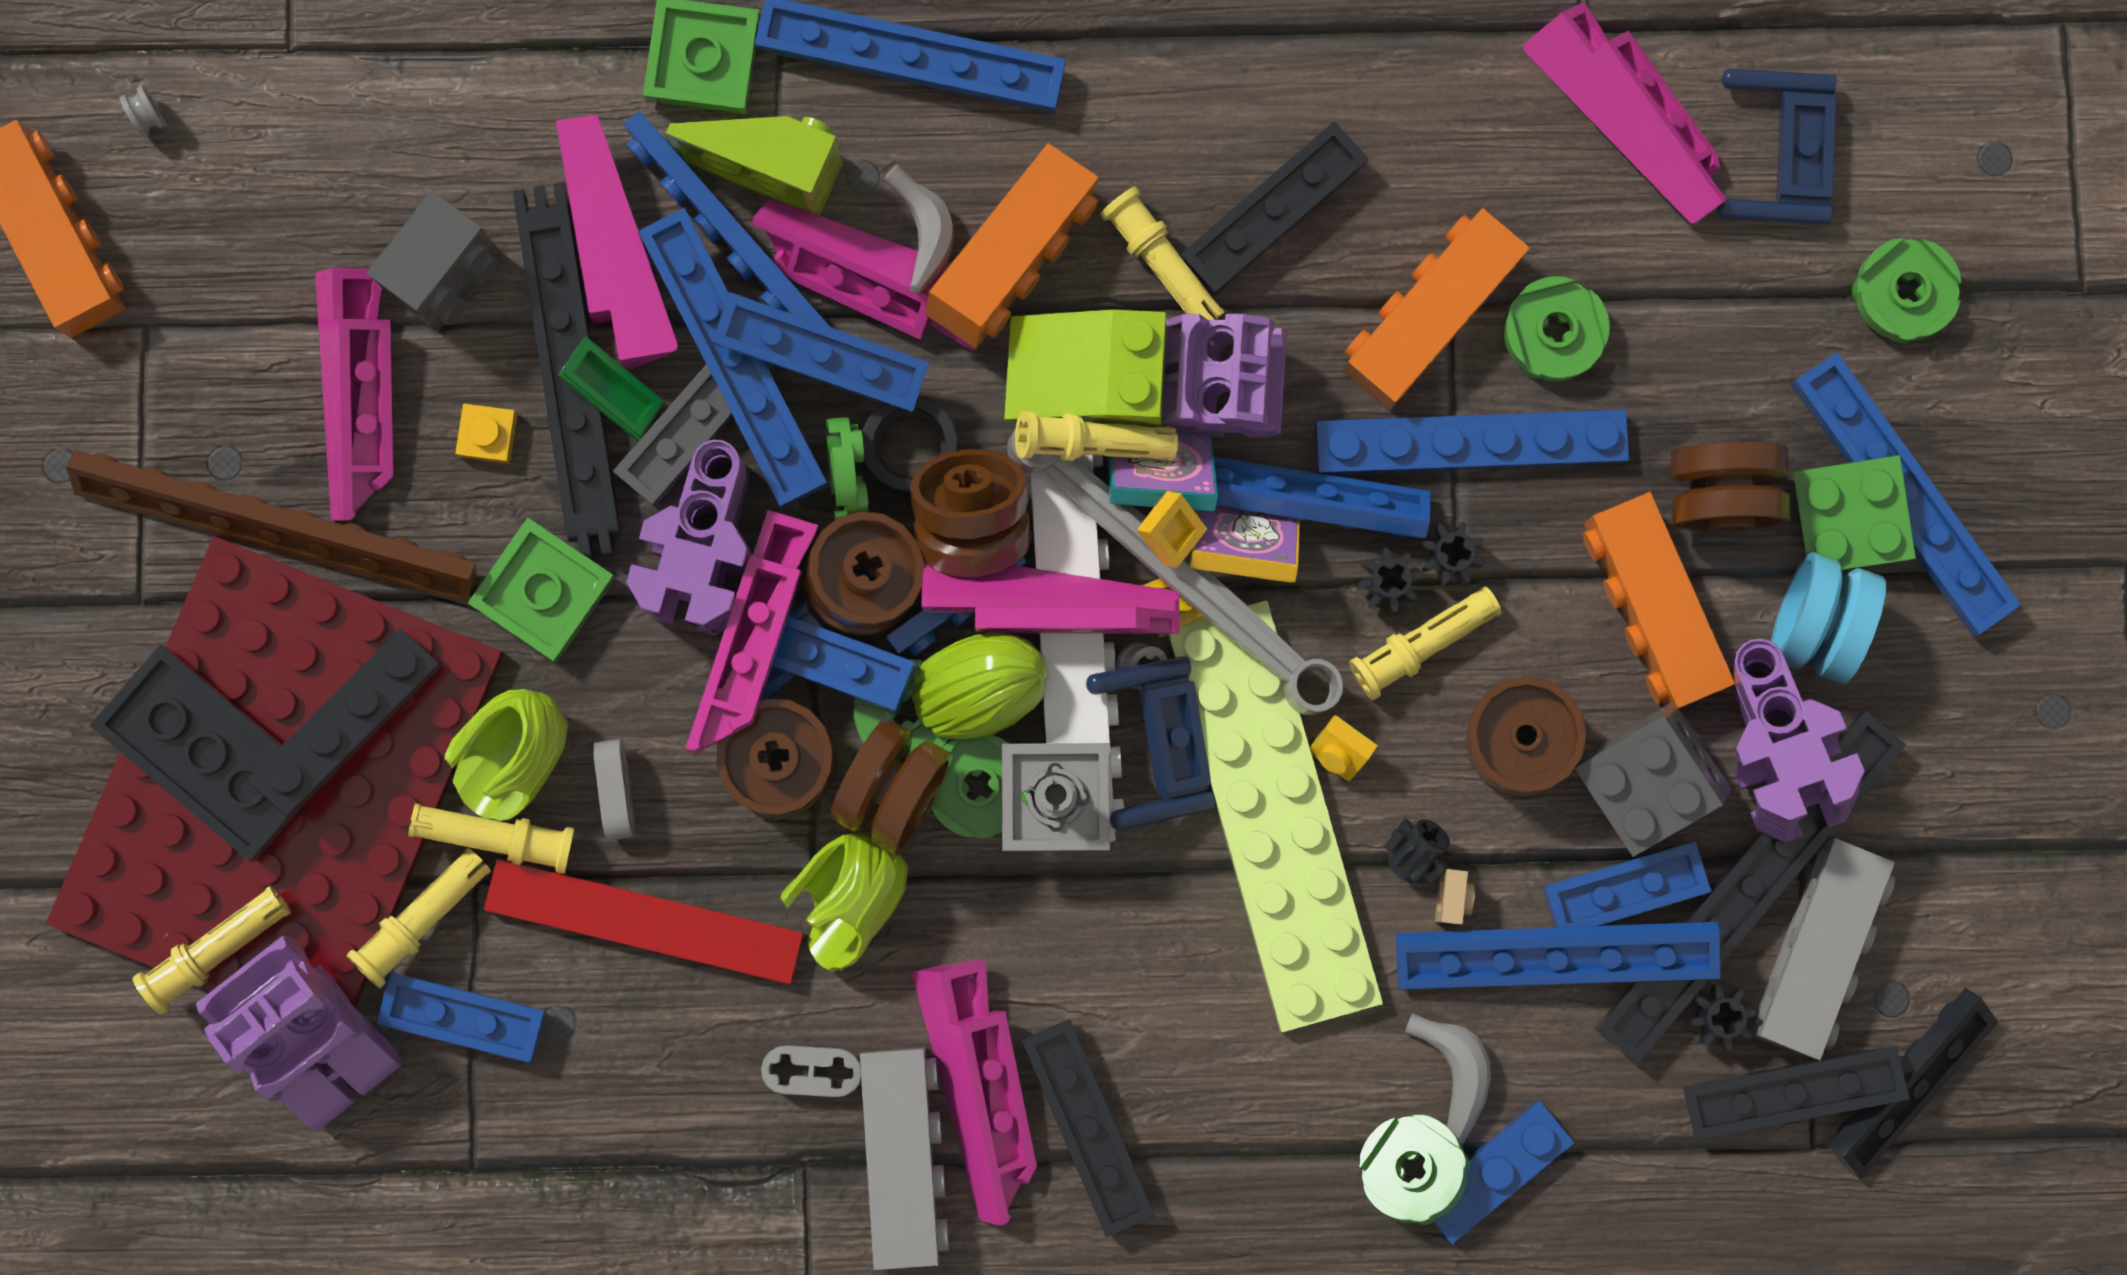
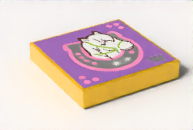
M1217 505L1215 511H1195L1206 526L1207 531L1192 549L1190 568L1288 583L1296 581L1300 520L1262 512H1244L1235 508Z

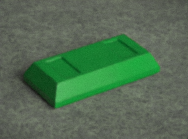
M586 336L583 337L558 374L559 378L636 441L642 438L665 402Z

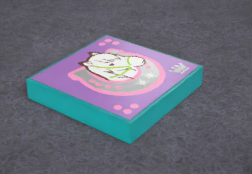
M1176 431L1175 434L1178 435V448L1176 456L1172 461L1107 456L1110 503L1155 507L1167 491L1181 493L1193 510L1215 511L1218 494L1211 434Z

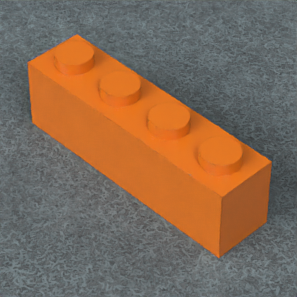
M16 119L0 128V225L52 325L58 331L73 338L126 310L118 293L124 291V286L113 267L109 263L103 265L95 249L101 246L100 240L90 223L85 218L79 220L72 204L78 202V199L71 185L62 174L55 175L49 163V160L55 156L48 141L39 130L32 132Z
M1047 143L929 291L925 315L975 349H977L987 335L995 338L1011 315V312L1007 309L1017 297L1025 300L1036 286L1041 275L1037 271L1046 259L1054 263L1061 255L1070 239L1066 234L1075 222L1083 226L1094 212L1098 200L1093 196L1099 177Z
M1483 208L1472 220L1464 214L1444 237L1450 243L1448 248L1439 258L1430 253L1411 275L1417 281L1414 287L1406 296L1402 295L1399 291L1395 292L1378 313L1384 319L1372 335L1363 329L1344 352L1351 359L1347 362L1343 372L1388 411L1396 405L1530 249V247Z
M1651 492L1593 515L1584 522L1587 529L1582 534L1585 547L1593 561L1600 560L1608 577V579L1603 581L1606 595L1615 609L1621 607L1629 625V627L1624 629L1626 640L1633 654L1636 657L1642 655L1650 673V675L1645 676V681L1654 702L1657 705L1663 703L1665 706L1674 701L1676 706L1680 708L1735 685Z

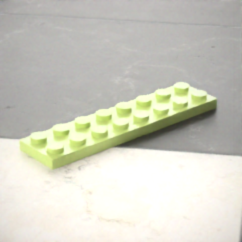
M1268 601L1248 605L1277 634ZM1207 618L1180 628L1179 634H1168L1174 658L1186 656L1191 663L1192 670L1189 680L1194 681L1211 776L1210 786L1280 1032H1286L1382 1005V998L1300 713L1295 711L1286 700L1284 694L1285 682L1224 634Z

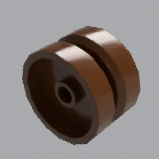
M1721 442L1687 446L1670 453L1671 479L1683 487L1693 488L1692 490L1682 492L1672 499V521L1675 528L1689 531L1741 532L1773 528L1791 522L1790 495L1779 488L1767 486L1778 483L1789 475L1788 448L1785 445L1767 442Z
M965 449L944 453L931 459L914 473L910 485L912 510L916 518L914 523L915 539L919 544L924 562L933 570L958 577L990 575L1015 565L1028 552L1031 532L1030 518L1026 510L1028 503L1027 478L1021 465L1017 464L1009 456L990 450Z
M860 511L839 517L821 531L804 566L802 593L808 611L822 628L853 640H870L888 634L903 622L922 588L925 562L917 540L903 524L884 514ZM856 573H863V574H865V575H861V576L857 577L855 574H856Z
M1524 676L1504 680L1484 694L1472 712L1465 741L1469 762L1482 781L1499 793L1524 798L1545 794L1563 783L1581 760L1587 735L1583 714L1568 692L1552 681ZM1520 727H1528L1529 735L1536 736V741L1528 746L1520 744L1516 738Z
M764 699L759 703L752 725L718 742L716 766L723 786L739 804L764 816L789 818L809 811L827 795L836 777L838 753L831 732L811 710L791 700ZM777 750L786 752L789 757V762H781L783 767L781 770H776L770 765V756Z
M885 717L870 733L847 771L834 799L829 819L856 833L864 829L874 818L871 828V842L898 856L913 838L934 805L950 768L953 754L927 740L918 745L908 756L912 744L911 731Z

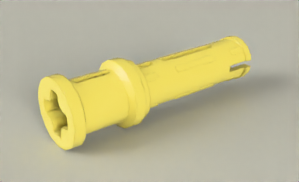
M1136 186L1122 193L1100 213L1104 221L1110 220L1127 241L1128 246L1126 250L1129 254L1134 255L1136 258L1142 256L1186 314H1201L1208 320H1217L1225 313L1223 308L1219 307L1165 237L1168 234L1166 230L1167 225L1163 221L1157 222L1138 198L1141 192Z
M1024 410L1020 413L1016 423L1015 447L1018 457L1021 459H1030L1034 454L1059 455L1063 461L1071 462L1080 458L1081 455L1152 458L1172 461L1177 453L1178 435L1175 434L1176 429L1169 426L1149 427L1129 424L1083 422V419L1074 413H1066L1062 418L1038 417L1035 412Z
M1483 586L1463 601L1443 611L1414 631L1404 636L1400 633L1397 635L1392 634L1386 638V645L1362 660L1358 657L1353 658L1349 661V666L1363 691L1374 701L1381 696L1380 690L1404 675L1410 678L1416 675L1418 670L1421 669V663L1430 656L1445 649L1482 624L1501 615V607L1494 594L1486 586Z
M415 803L408 836L508 855L507 860L512 861V864L521 865L523 861L553 866L556 869V873L564 874L574 828L566 827L563 831L533 826L530 819L525 818L516 820L515 824L425 807Z
M466 848L463 851L464 853L397 918L390 916L388 919L384 918L379 923L381 929L358 951L351 950L346 955L376 987L381 989L386 984L384 977L407 955L414 957L419 952L418 948L421 946L418 941L481 879L491 873L490 868L485 863L482 864L483 860L471 849Z
M269 886L263 893L190 946L187 944L176 945L171 949V956L147 974L139 972L133 977L134 984L141 996L155 1012L160 1015L165 1014L169 1011V1003L193 986L202 987L206 984L207 979L210 978V970L284 916L291 914L288 905L279 894L276 897L277 891L272 886Z

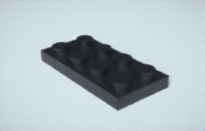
M159 645L89 725L249 862H256L298 813L297 811L288 820L247 781L282 744L166 646Z

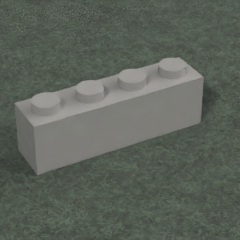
M1836 838L1827 839L1819 848L1759 1004L1757 1015H1755L1749 1032L1753 1037L1814 1060H1821L1823 1052L1829 1053L1832 1050L1840 1029L1839 1024L1835 1023L1842 1003L1847 1004L1851 1000L1857 987L1858 975L1853 972L1860 954L1865 955L1868 953L1876 936L1877 927L1872 922L1879 905L1884 906L1892 894L1895 877L1890 874L1895 862Z
M926 1047L860 1053L874 1270L938 1266L940 1252L949 1251L947 1219H937L936 1198L946 1196L944 1166H934L932 1144L942 1143L940 1111L930 1112L929 1091L938 1090L936 1058L927 1059Z

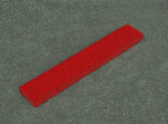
M501 859L496 860L484 907L485 911L792 984L804 937V932L522 864L516 865Z

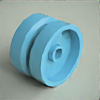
M1815 552L1808 554L1799 565L1789 584L1771 637V642L1779 647L1787 665L1791 668L1799 669L1812 659L1814 672L1817 677L1839 685L1847 684L1856 674L1875 635L1886 596L1885 579L1883 576L1860 568L1852 570L1842 579L1841 566L1837 560Z

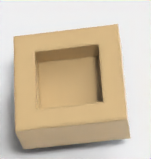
M1446 869L1440 875L1435 913L1436 923L1462 925L1463 915L1472 914L1475 885L1467 883V871Z

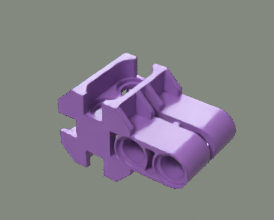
M1182 314L1170 318L1167 321L1162 427H1174L1176 431L1207 433L1211 434L1212 438H1224L1225 433H1242L1248 438H1269L1280 435L1287 331L1283 328H1274L1275 322L1270 318L1248 314H1225V320H1208L1201 314ZM1234 340L1233 355L1228 360L1220 362L1222 352ZM1231 391L1227 404L1219 411V414H1216L1217 398L1224 392Z
M710 440L704 442L696 449L678 508L669 506L644 520L639 539L653 543L652 552L662 555L658 570L655 571L631 564L626 581L641 609L655 620L673 624L679 600L687 601L690 604L685 621L698 625L697 631L713 636L725 630L735 601V592L723 589L727 573L743 577L749 556H753L743 536L737 530L750 485L749 471L733 446L723 440ZM732 464V469L727 476L718 480L711 479L714 469L719 465ZM709 513L718 514L715 524L710 529L697 530L700 518Z
M1765 639L1749 640L1737 651L1734 663L1733 680L1735 685H1733L1732 689L1746 725L1736 748L1734 774L1740 789L1766 781L1767 786L1753 790L1757 808L1751 812V816L1757 831L1786 843L1803 837L1798 821L1808 815L1806 808L1815 804H1819L1828 828L1846 822L1858 796L1865 770L1857 753L1834 762L1830 761L1831 757L1841 754L1838 737L1840 732L1847 730L1840 711L1812 699L1803 702L1779 647ZM1752 673H1761V674H1764V675L1767 676V677H1765V678H1754V677L1750 676L1749 674H1752ZM1772 720H1780L1788 725L1784 727L1772 726L1768 722Z
M280 937L196 1003L199 1014L210 1023L204 1028L207 1039L223 1061L237 1074L245 1070L250 1075L255 1090L267 1101L279 1100L315 1132H318L356 1102V1097L350 1086L364 1096L403 1065L399 1054L388 1039L350 1003L348 997L333 977L321 965L314 968L308 962L304 949L292 937Z

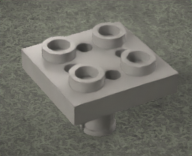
M1109 743L1002 744L1003 852L1110 850ZM1055 763L1061 765L1063 769H1059V767L1054 766L1052 767V772L1056 774H1061L1062 776H1049V766ZM1027 790L1035 792V803L1033 804L1031 794L1027 793L1025 800L1028 801V805H1025L1021 800L1023 792ZM1083 790H1086L1090 794V801L1086 805H1079L1076 802V792L1079 791L1080 799L1085 801L1086 794ZM1061 818L1064 823L1062 830H1060L1059 832L1051 831L1048 825H1052V827L1058 828L1060 827V823L1058 821H1053L1050 819Z

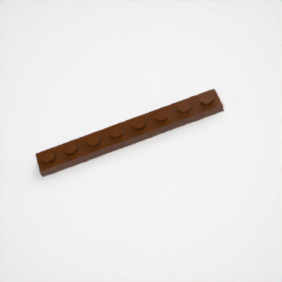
M74 450L66 465L74 494L469 606H471L468 604L469 600L478 589L476 562L469 561L464 556L455 552L446 551L440 553L419 547L411 540L395 537L390 539L369 533L366 529L356 524L345 523L341 525L319 519L316 515L306 510L295 509L291 511L269 505L266 501L256 496H237L220 491L215 486L206 482L196 481L191 483L170 477L165 472L156 468L146 467L141 469L123 464L115 458L102 453L91 455Z

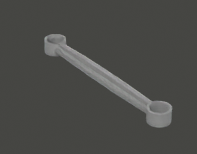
M1015 430L1013 431L1008 440V456L1021 465L1024 473L1041 474L1045 472L1101 527L1224 634L1285 682L1284 694L1286 700L1295 711L1304 715H1317L1330 709L1339 701L1343 691V681L1334 665L1322 659L1305 661L1209 571L1190 568V554L1186 556L1178 568L1164 566L1137 532L1138 527L1146 518L1132 505L1110 503L1109 486L1076 460L1072 462L1063 461L1059 455H1052L1050 460L1042 463L1021 459L1016 452ZM1304 670H1317L1327 679L1330 690L1325 703L1312 705L1304 701L1299 695L1297 679Z

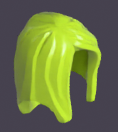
M1001 631L977 634L953 643L922 663L918 675L915 677L916 687L912 692V701L915 704L916 714L926 728H931L937 737L971 739L991 736L1014 725L1037 706L1045 693L1048 667L1044 657L1027 639Z
M508 690L494 697L483 706L451 740L444 759L452 769L457 764L453 783L463 802L474 813L485 819L509 820L523 811L535 798L553 771L565 748L568 721L552 697L542 692H533L532 690Z
M851 833L841 835L823 847L796 879L785 888L780 899L787 909L803 889L807 890L813 898L815 908L805 920L812 926L807 942L814 959L824 969L830 972L836 970L843 971L844 968L855 964L863 955L871 939L892 916L906 890L908 865L900 854L896 856L871 842V835L869 833Z

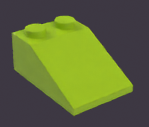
M788 116L671 123L666 131L672 148L686 164L770 199L819 216L843 165L837 138L831 134L832 129L825 123L811 117H803L802 122Z
M1101 310L1011 316L1004 420L1017 422L1020 413L1024 410L1035 412L1036 416L1062 418L1066 413H1074L1081 417L1083 422L1162 427L1168 330L1166 312Z

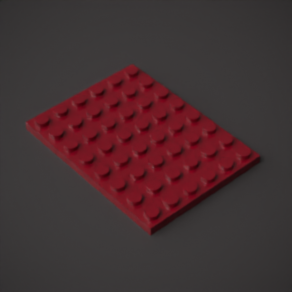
M213 536L166 647L282 745L400 628L439 663L440 669L304 804L256 862H249L120 752L46 924L155 968L171 956V949L176 945L187 944L190 946L263 893L267 887L272 886L277 891L276 897L279 894L288 905L291 914L284 916L210 970V978L207 979V983L202 988L210 991L214 990L280 937L287 936L292 937L304 949L308 962L314 968L321 965L333 977L348 997L350 1003L356 1008L368 978L361 973L346 955L351 950L358 951L381 929L379 923L384 918L388 919L390 916H395L427 840L425 838L408 836L414 805L417 803L421 804V806L440 809L457 768L456 764L452 769L444 759L451 740L482 708L505 653Z

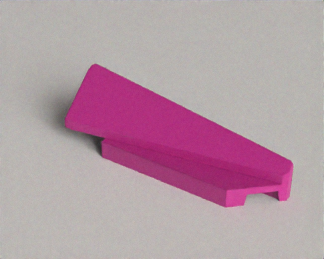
M1583 2L1561 12L1524 44V52L1690 223L1698 222L1726 201L1725 195L1711 178L1720 169L1717 152L1629 31L1608 41L1590 9Z
M595 115L557 120L556 126L589 314L593 325L613 323L620 365L626 370H632L674 353L677 350L678 343L599 118Z
M774 199L768 200L754 215L752 223L755 229L760 228L766 232L777 252L773 261L789 280L921 340L927 332L929 325H931L965 348L975 351L974 347L925 315L929 291L952 263L946 262L938 276L926 289L920 293H913L910 291L917 250Z
M329 268L317 272L315 276L332 521L351 520L356 515L354 512L376 490L381 489L393 477L390 320H377L382 288L366 273L369 269Z
M767 511L753 556H749L686 746L689 754L697 756L705 748L753 724L802 573L798 569L817 534L818 525L773 511Z
M926 563L923 569L922 609L924 613H975L976 634L999 631L1009 634L1180 633L1179 594L1173 590L1015 565L998 573L979 577L947 575L933 570Z
M985 959L915 970L912 972L913 982L933 1054L937 1060L938 1072L978 1216L982 1222L1000 1226L1007 1224L1011 1218L1007 1210L1020 1185L1029 1183L1037 1168L1006 1012H989Z

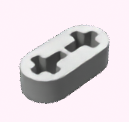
M622 739L595 742L594 763L605 837L607 841L633 838L635 836V820L627 757Z
M798 1045L779 1046L766 1055L761 1066L762 1078L765 1084L774 1092L782 1094L840 1097L853 1092L861 1083L859 1058L850 1050L843 1048ZM783 1054L791 1055L792 1064L809 1066L808 1075L792 1076L789 1084L785 1085L781 1083L779 1074L772 1073L771 1067L772 1064L781 1062ZM835 1057L844 1058V1066L853 1069V1078L845 1079L841 1088L833 1087V1078L816 1076V1066L829 1067L834 1064Z

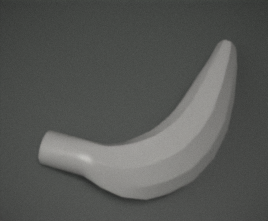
M895 165L885 175L884 180L906 202L918 229V251L910 291L920 293L938 276L949 259L954 241V228L948 208L941 198L927 188L917 184L899 165Z
M1412 1013L1405 1033L1420 1038L1437 1048L1444 1055L1451 1068L1453 1084L1447 1128L1456 1135L1461 1145H1463L1487 1099L1491 1081L1489 1057L1478 1036L1465 1027L1437 1023Z

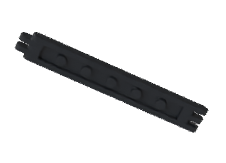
M565 182L554 184L556 204L549 205L545 186L534 187L536 204L534 208H528V197L524 189L514 190L513 197L566 535L569 542L578 541L580 553L592 560L593 548L591 539L599 537L603 558L614 556L611 535L621 534V526L603 413L558 377V374L583 337L586 336L591 340L568 192Z

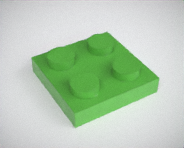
M657 0L643 90L645 101L747 114L756 52L755 40L761 18L759 10L689 0Z
M1900 455L1793 472L1806 556L1811 552H1815L1835 559L1839 562L1841 570L1916 559Z
M527 517L468 604L557 663L616 577Z

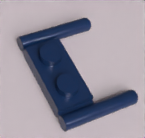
M1731 68L1725 70L1721 81L1726 89L1782 92L1779 112L1776 196L1778 201L1726 198V201L1717 207L1718 216L1721 219L1830 225L1832 219L1831 199L1833 198L1836 97H1834L1837 84L1836 75Z
M1186 656L1089 675L1086 680V688L1093 695L1138 686L1143 687L1139 694L1157 794H1161L1162 800L1113 811L1110 815V824L1117 831L1209 811L1215 806L1214 796L1208 789V785H1211V776L1194 681L1189 680L1192 670L1191 663Z

